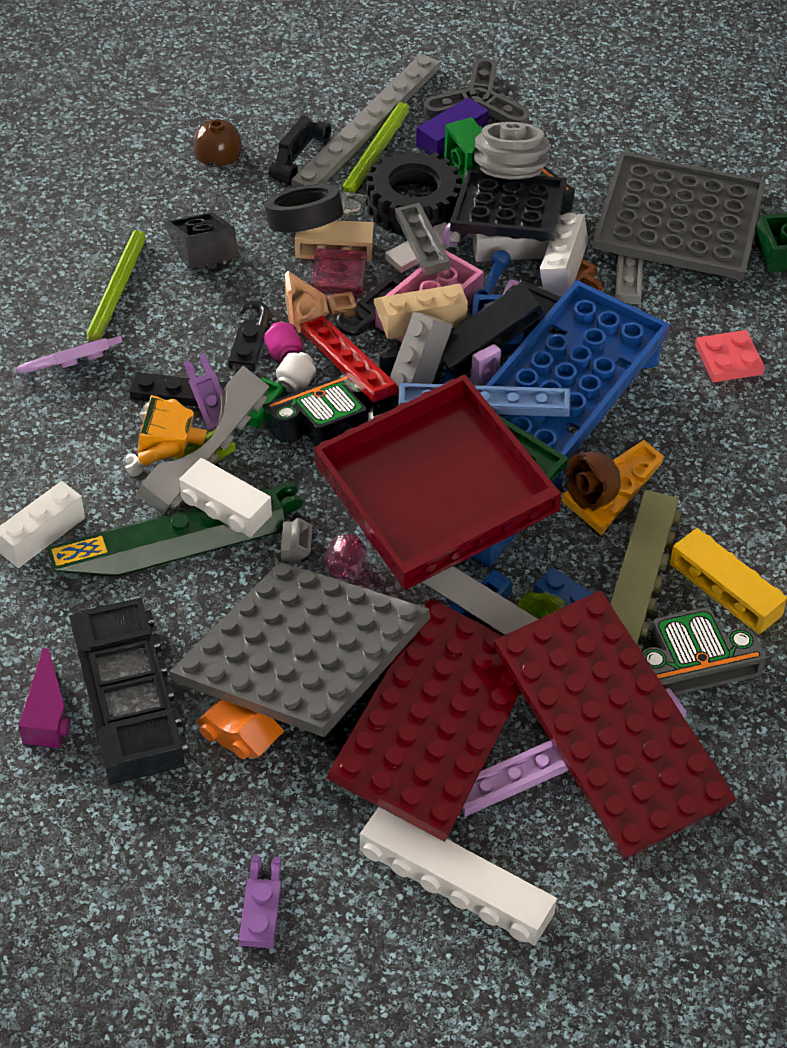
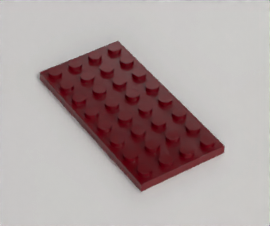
M602 590L494 640L493 647L623 860L735 803L737 798Z
M429 598L425 607L429 608L430 619L393 660L329 770L326 779L445 842L521 691L493 647L494 640L502 637V635Z

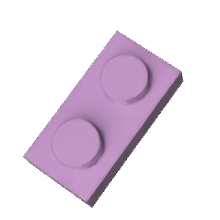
M495 344L481 349L472 355L471 382L473 385L485 386L500 369L501 350Z

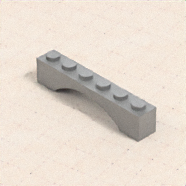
M242 366L227 383L220 395L221 411L219 423L213 436L201 448L190 455L174 461L159 463L142 482L136 494L162 515L169 508L175 510L183 501L180 494L179 478L200 458L212 464L216 462L218 456L215 453L220 448L226 450L235 438L232 433L237 428L242 431L252 418L248 414L253 408L258 411L268 398L264 394L269 386L246 367Z

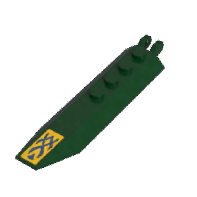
M294 482L279 484L275 489L272 487L260 489V491L271 497L272 516L251 538L241 532L233 531L229 525L209 517L206 512L195 506L47 547V551L54 572L121 576L280 533L283 531V521L286 522L284 514L299 510L304 502L300 495H296L298 489Z

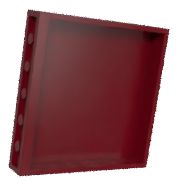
M465 374L447 381L436 389L424 392L419 397L407 403H402L396 408L382 415L375 416L370 421L355 428H350L345 433L331 440L323 441L314 447L316 467L405 591L560 511L561 493Z

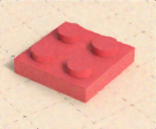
M747 330L696 338V349L712 383L764 374L765 366Z

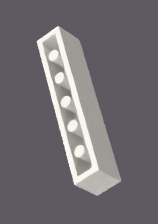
M380 807L377 808L360 833V851L368 859L375 862L380 861L388 865L397 875L409 877L419 882L428 892L441 894L448 898L454 906L472 911L479 915L485 923L492 926L497 925L505 929L513 938L520 942L527 941L535 946L555 913L556 897L446 839L444 842Z

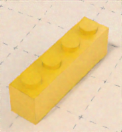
M696 528L673 546L669 564L758 635L783 616L787 597L782 591L764 580L755 570L742 563L733 553L720 546L711 536Z

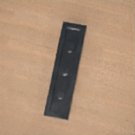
M141 372L135 373L130 389V399L150 401L151 395L165 400L176 399L182 405L199 407L189 384L190 378ZM219 381L222 390H224L228 382Z

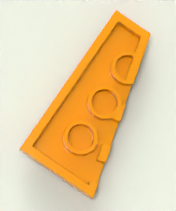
M642 440L613 460L620 470L621 488L611 503L595 511H591L592 509L590 508L584 510L576 504L568 490L562 494L561 501L602 536L661 466L664 456L645 440Z

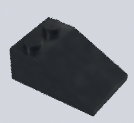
M214 212L164 222L182 262L193 270L204 269L207 267V264L212 263L218 265L228 264L231 262V259L239 258L235 228Z

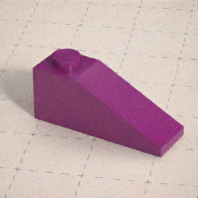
M42 648L18 728L23 744L60 748L63 736L67 737L69 735L71 718L66 715L49 648Z

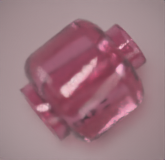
M353 534L338 535L333 538L324 557L325 565L329 572L337 578L346 579L359 574L367 557V548L360 538Z

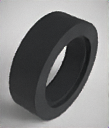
M314 184L288 189L271 196L264 203L269 228L277 232H298L318 228L334 222L343 215L339 188L328 184Z

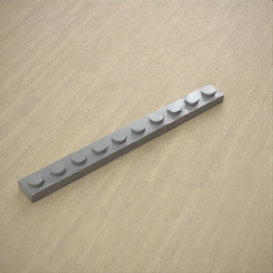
M419 54L291 179L292 187L325 184L384 125L399 102L405 104L440 69V61Z

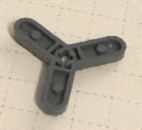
M481 58L475 61L469 88L432 96L424 102V114L431 119L469 97L489 110L488 115L500 122L525 124L529 122L528 109L493 91L497 64L489 58Z

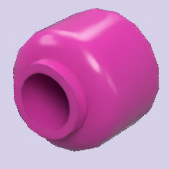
M276 322L265 333L264 341L271 358L275 361L282 362L289 353L299 354L303 348L299 333L291 323Z

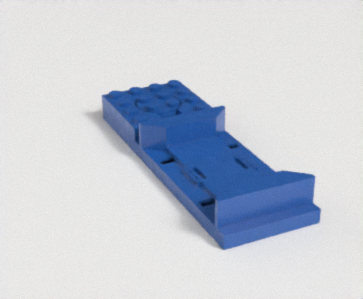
M576 280L485 386L570 389L569 417L498 414L570 459L642 368L657 367L662 343L669 336L670 324ZM552 326L566 334H552L548 330ZM571 425L579 429L575 435L567 431ZM564 469L552 481L555 487L559 489L563 483ZM518 533L471 556V558L490 568Z

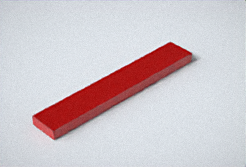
M323 315L300 324L301 333L373 402L399 393L398 385Z

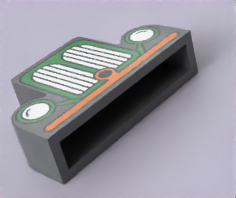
M708 607L687 612L679 611L669 616L656 618L650 637L653 648L645 649L642 652L664 688H670L675 695L761 676L767 659L757 637L751 631L744 628H736L731 630L727 637L724 636L712 610Z

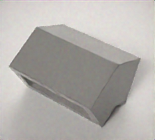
M296 518L293 522L283 521L281 562H301L311 553L312 524L300 518Z

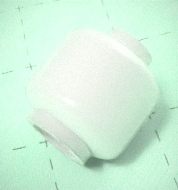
M303 352L299 354L289 353L276 370L277 383L285 386L286 391L292 394L306 389L316 376L313 359Z

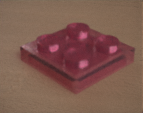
M316 248L311 286L320 292L345 293L352 291L353 294L363 295L367 252Z

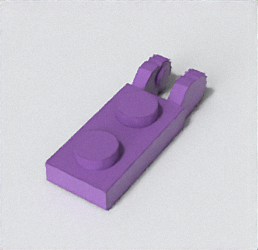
M204 353L199 355L201 365L206 371V374L196 377L194 366L189 360L183 363L190 378L189 384L210 433L217 428L221 411L220 395L223 390L215 371H212L208 358Z
M259 855L252 856L250 879L247 878L239 946L274 948L281 895V857H273L271 862V880L259 879L262 867L261 857Z

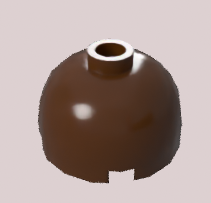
M214 119L200 125L194 136V155L197 160L206 165L212 162L216 163V166H226L239 159L240 152L242 151V140L240 133L233 124L221 119Z
M592 451L575 455L568 460V465L565 467V475L569 474L571 483L566 485L572 499L580 508L584 510L590 508L592 509L591 511H595L605 507L616 498L621 488L620 470L608 455Z

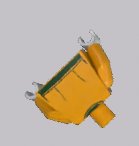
M151 395L149 403L143 406L144 412L139 414L143 425L138 441V457L135 454L127 455L125 461L128 465L125 467V470L130 476L135 477L142 473L143 466L171 457L181 458L184 456L187 443L198 446L204 445L207 430L192 427L194 412L184 407L176 399L165 400Z

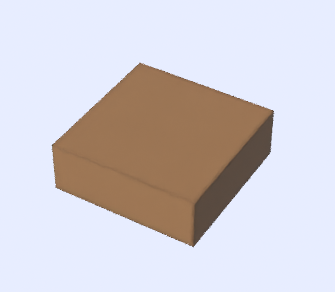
M352 291L327 296V304L333 320H336V317L341 312L344 313L343 318L357 316L355 312L357 303Z

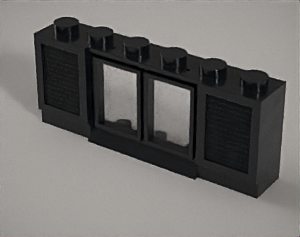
M142 597L81 611V613L69 615L101 754L105 764L108 784L113 785L185 767L184 754L189 753L185 734L179 735L177 729L182 727L178 708H171L170 702L175 701L171 683L165 684L163 677L168 676L164 658L158 659L157 653L161 652L158 634L152 635L151 628H155L151 610L145 611Z

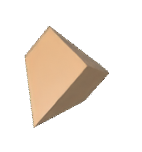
M291 272L285 273V300L288 320L300 333L301 323L322 315L325 317L329 314L325 294Z

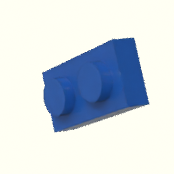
M551 567L534 584L533 591L536 594H540L539 596L559 609L593 594L554 567Z

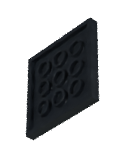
M467 169L450 221V231L459 232L460 234H483L488 237L504 236L512 239H535L540 242L554 241L566 191L567 178L537 175L525 179H503L487 175L481 170Z

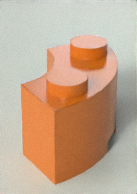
M220 698L195 721L200 726L201 734L208 741H217L241 759L259 757L284 732L282 727L273 718Z

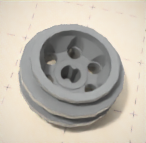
M518 122L493 123L485 126L482 129V133L475 137V147L477 150L474 152V160L480 165V170L487 175L503 179L531 178L540 174L542 168L549 163V157L546 153L550 149L549 140L544 137V131L536 126Z

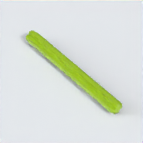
M399 102L342 185L344 194L348 193L350 196L355 194L371 170V166L377 161L409 113V105L407 103Z
M134 230L86 332L87 339L90 342L101 339L146 241L144 231Z

